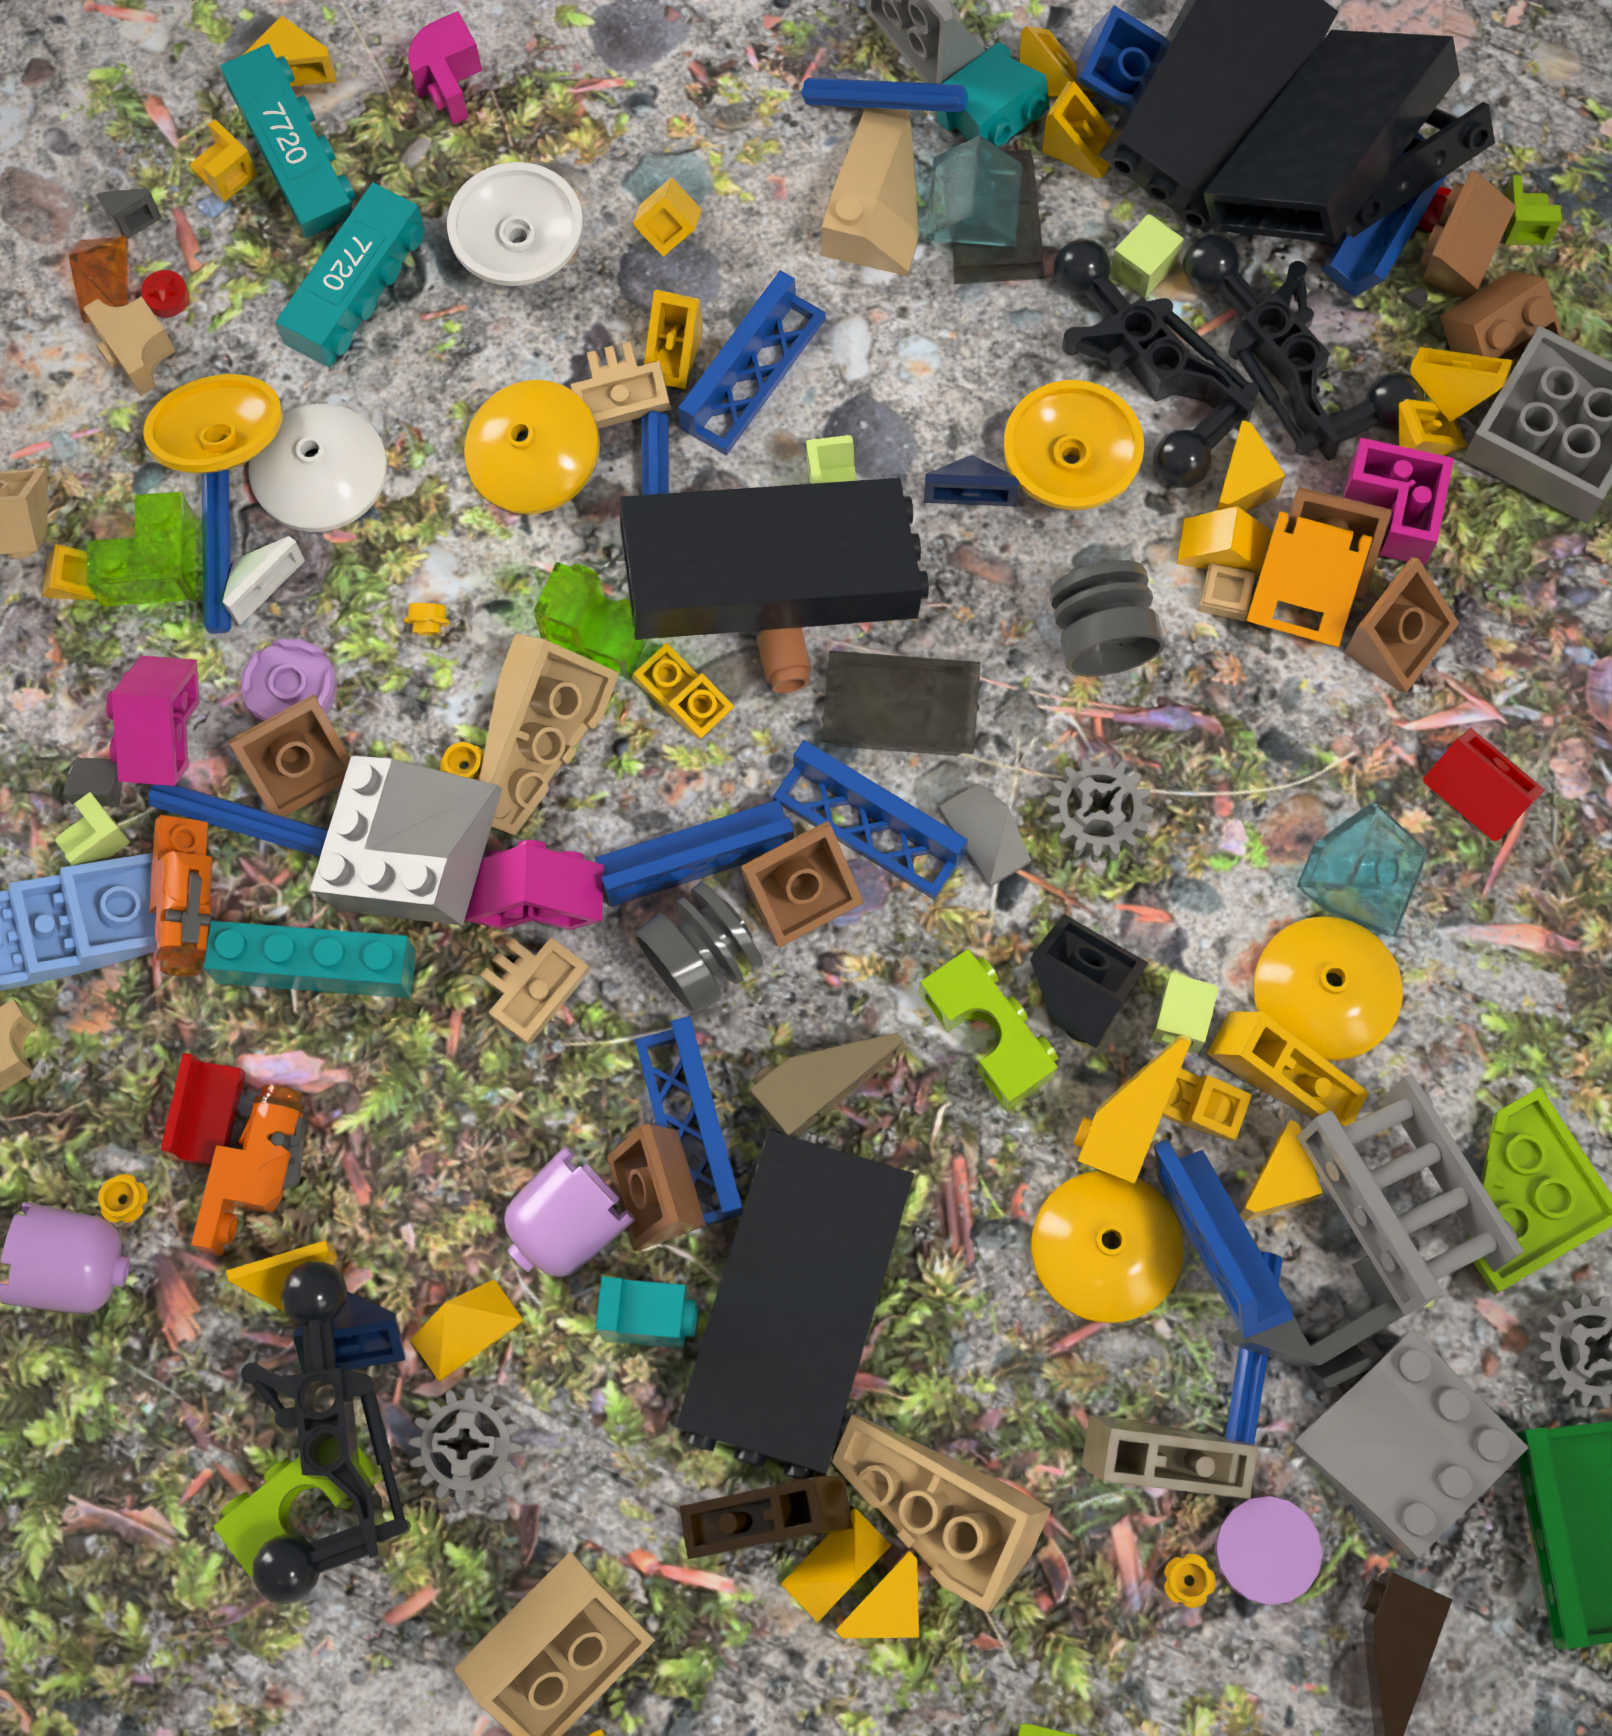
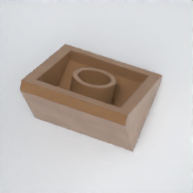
M1298 487L1288 511V524L1284 532L1293 533L1297 517L1299 516L1353 531L1349 550L1357 552L1362 534L1372 537L1354 596L1365 599L1392 510Z
M1410 558L1358 625L1344 652L1397 690L1406 693L1459 625L1457 618L1419 558Z
M314 694L228 740L229 745L269 812L284 817L342 786L350 761V756Z
M828 821L741 866L743 887L778 948L864 903L832 826Z
M653 1124L641 1125L607 1156L622 1211H630L635 1218V1221L627 1227L634 1252L706 1226L678 1130Z

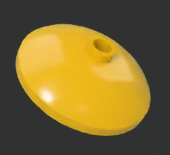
M221 374L204 377L178 387L163 397L153 407L144 424V440L153 458L168 468L192 474L221 472L242 465L261 453L278 433L283 420V410L275 390L260 379L239 374Z
M526 380L499 390L479 408L467 431L464 447L465 463L471 481L489 502L511 513L525 515L540 514L566 504L584 488L597 464L600 436L591 410L574 391L552 381ZM528 430V437L524 441L517 442V435L521 431Z
M1062 380L1035 389L1017 404L1006 425L1003 448L1009 472L1019 480V486L1028 495L1045 505L1075 511L1092 509L1109 503L1120 496L1131 485L1141 466L1144 453V437L1136 414L1125 400L1115 392L1088 381ZM1072 455L1078 459V462L1070 464L1064 461L1063 458Z
M1325 916L1307 918L1281 930L1272 938L1257 962L1253 979V993L1257 1011L1264 1012L1328 1062L1353 1059L1376 1047L1393 1028L1402 1005V979L1397 963L1389 949L1368 929L1342 918ZM1336 973L1342 979V986H1331L1326 980V974Z
M1093 1171L1066 1181L1055 1189L1044 1202L1033 1226L1031 1255L1040 1283L1059 1306L1084 1320L1112 1324L1139 1318L1152 1311L1168 1296L1182 1268L1184 1240L1180 1223L1174 1210L1163 1195L1154 1187L1139 1178L1136 1179L1134 1184L1104 1171ZM1108 1232L1116 1234L1120 1240V1246L1114 1250L1106 1248L1102 1243V1235Z

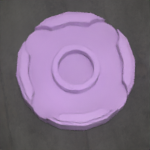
M280 639L272 642V646L267 647L263 651L260 649L251 656L242 673L241 692L247 708L260 723L313 694L325 714H328L336 699L338 680L331 661L318 646L302 639Z
M1272 1496L1248 1499L1231 1509L1219 1527L1214 1546L1218 1570L1228 1586L1247 1600L1263 1605L1291 1602L1305 1593L1319 1574L1322 1559L1319 1532L1307 1513L1290 1501Z

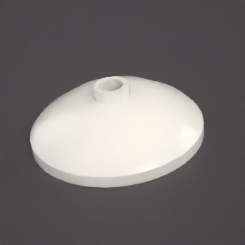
M511 162L495 165L477 173L459 189L449 208L447 231L454 254L469 272L490 283L505 286H521L544 280L558 272L568 263L576 252L582 237L583 216L577 195L561 176L536 164ZM520 237L526 239L523 242L519 243L512 242L514 239Z
M309 404L283 413V420L276 436L261 453L249 460V481L258 503L275 521L299 531H330L354 522L372 507L385 484L387 457L377 431L364 417L338 405ZM309 450H319L313 457L305 456V453Z

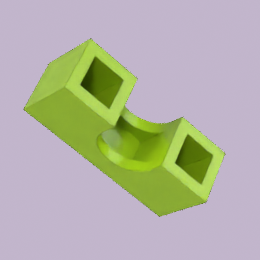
M968 948L920 982L919 995L947 1033L960 1024L971 1020L984 1022L995 1031L999 1045L992 1053L979 1061L977 1073L1007 1112L1054 1079L1058 1066L1055 1064L1058 1056L1044 1036L1040 1035L1036 1038L1024 1023L1028 1020V1016L1016 998L1009 996L1006 999L995 983L999 979L990 963L984 957L976 959Z
M357 1437L359 1463L375 1486L384 1479L382 1470ZM337 1438L326 1439L321 1444L318 1450V1458L323 1466L333 1464L338 1459L341 1445ZM300 1456L294 1461H291L290 1458H285L274 1465L263 1476L267 1483L251 1496L244 1492L231 1500L221 1510L224 1518L213 1526L241 1566L252 1578L253 1561L265 1542L277 1535L289 1533L296 1535L291 1527L289 1515L294 1500L301 1493L309 1489L320 1488L335 1507L346 1510L353 1504V1500L331 1480L312 1479L302 1475Z

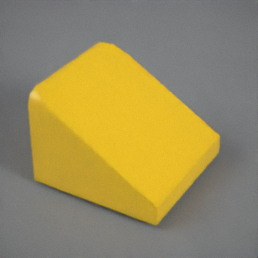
M55 544L46 559L41 596L50 599L95 600L102 555Z

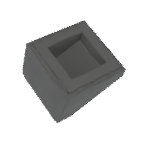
M147 188L107 191L96 195L108 219L124 240L129 239L162 218Z
M77 757L65 783L63 795L72 805H75V802L91 792L102 806L119 807L123 782H118L117 763H112L111 759Z
M1354 1345L1322 1365L1304 1368L1316 1392L1320 1391V1393H1323L1371 1369L1372 1363L1369 1357Z

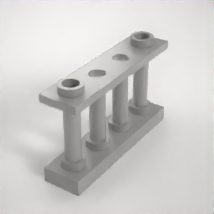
M1412 1073L1404 1076L1384 1096L1389 1106L1345 1126L1339 1123L1333 1111L1330 1110L1315 1117L1296 1136L1405 1317L1420 1310L1443 1293L1437 1283L1438 1279L1482 1257L1485 1258L1492 1271L1495 1272L1524 1252L1517 1241L1513 1227L1503 1219L1434 1109L1430 1095L1419 1085ZM1401 1123L1416 1149L1373 1170L1368 1169L1353 1145ZM1428 1167L1444 1194L1401 1215L1395 1214L1381 1189ZM1456 1211L1472 1239L1428 1261L1422 1259L1409 1234Z

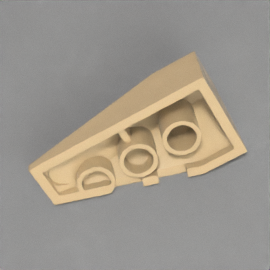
M865 108L834 185L822 223V256L908 276L919 241L910 111Z
M515 633L498 678L479 781L495 784L502 788L491 827L512 835L517 834L548 792V783L563 763L569 764L577 753L574 747L588 729L594 730L603 718L619 672L548 640Z
M857 1414L851 1415L831 1461L872 1508H878L898 1530L897 1536L908 1548L913 1547L931 1567L930 1573L941 1586L986 1613L992 1611L1031 1557L1051 1511V1508L1012 1486Z

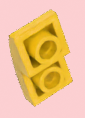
M667 642L639 667L631 677L670 716L699 740L735 707L703 673L698 675Z

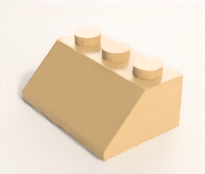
M46 468L0 471V554H7V557L10 559L26 558L39 550L48 535V475Z
M569 1552L454 1668V1671L476 1702L512 1735L562 1736L655 1639L578 1558Z

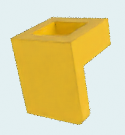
M214 119L208 124L215 144L190 163V167L200 180L223 202H226L258 175L248 150Z
M671 177L640 204L632 224L664 257L696 229L702 210L674 178Z

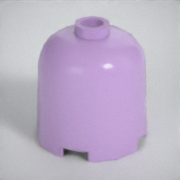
M566 1145L512 1199L506 1208L504 1217L505 1228L514 1243L508 1249V1252L527 1272L536 1266L547 1275L555 1277L570 1276L580 1270L635 1221L630 1211L626 1210L621 1215L617 1212L613 1205L620 1198L587 1163L583 1167L579 1166L577 1168L570 1162L576 1154Z
M29 1202L22 1203V1212L25 1216L14 1215L1 1257V1263L11 1265L9 1284L0 1283V1302L2 1304L74 1314H90L99 1310L110 1299L115 1286H125L130 1269V1257L122 1256V1239L118 1230L109 1221L95 1216Z

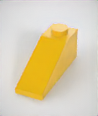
M1229 1011L1207 1051L1209 1056L1240 1079L1312 1119L1332 1110L1340 1124L1343 1126L1355 1121L1369 1094L1362 1086L1264 1012Z
M1180 1034L1097 1108L1093 1120L1083 1116L1073 1141V1145L1081 1148L1077 1161L1135 1184L1189 1049L1190 1037Z

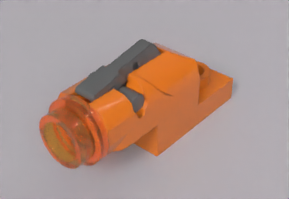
M160 815L155 820L149 913L156 914V960L161 962L160 971L164 974L179 977L197 976L201 974V967L205 961L212 911L211 880L213 858L206 856L208 822Z
M263 1085L261 1095L255 1096L251 1115L238 1141V1145H243L242 1150L216 1145L191 1242L193 1247L203 1253L223 1256L225 1245L233 1242L237 1231L238 1216L233 1214L235 1207L273 1213L281 1202L284 1190L299 1184L305 1121L302 1118L305 1107L300 1104L303 1095L301 1092L277 1085Z

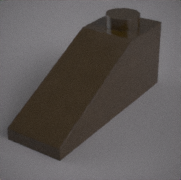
M844 1475L811 1477L679 1506L687 1559L701 1558L853 1529Z
M1393 1572L1382 1573L1379 1580L1372 1578L1361 1602V1609L1367 1611L1363 1621V1633L1374 1736H1404L1453 1600Z

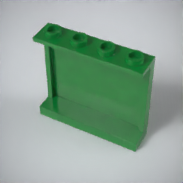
M1612 1421L1546 1429L1545 1427L1517 1432L1515 1434L1529 1447L1517 1459L1554 1649H1574L1612 1643Z

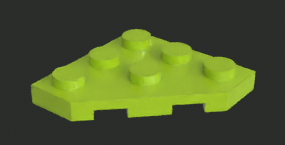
M1541 1086L1493 1115L1480 1182L1503 1219L1513 1227L1517 1241L1524 1251L1495 1272L1492 1271L1484 1257L1473 1262L1493 1295H1496L1612 1227V1194Z

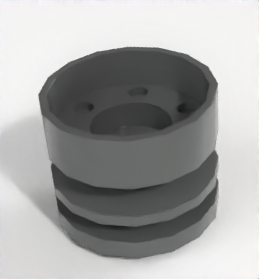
M1112 560L1091 564L1070 572L1058 579L1050 587L1049 599L1051 606L1055 609V623L1064 630L1061 633L1060 643L1066 668L1073 675L1095 677L1121 673L1141 666L1154 659L1163 651L1165 640L1158 614L1149 608L1152 604L1153 594L1147 586L1149 581L1147 571L1141 563L1130 560Z
M702 882L691 889L692 897L700 911L684 897H680L675 901L678 914L683 922L680 926L677 927L668 917L658 913L633 932L639 947L650 964L677 999L693 1015H698L722 996L719 984L714 977L716 972L720 971L735 984L743 981V974L735 958L750 972H755L763 966V959L744 921L727 901L721 899L708 885Z

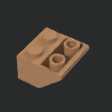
M1471 170L1464 185L1455 182L1438 222L1445 225V227L1438 224L1435 225L1419 264L1427 267L1422 282L1464 299L1477 292L1516 208L1514 203L1481 174Z
M1512 270L1440 316L1451 351L1513 360L1511 372L1539 326L1563 337L1546 278ZM1501 389L1488 397L1492 403H1494Z

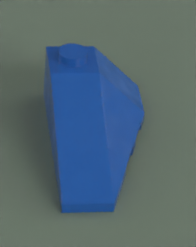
M1113 5L1092 28L1076 62L1077 81L1112 103L1126 107L1165 37Z

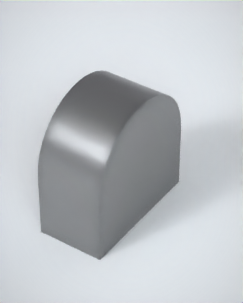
M1414 288L1406 296L1405 302L1417 311H1420L1428 299V294L1422 288Z

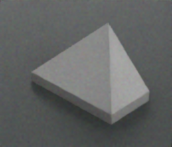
M976 784L939 806L938 810L950 828L968 839L966 852L989 887L1031 864V859L1008 805L982 784Z

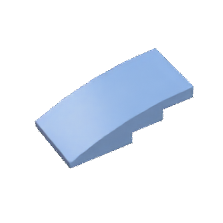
M153 853L61 867L59 875L9 883L8 890L0 891V991L91 971L157 951V942L155 940L156 914L149 913Z

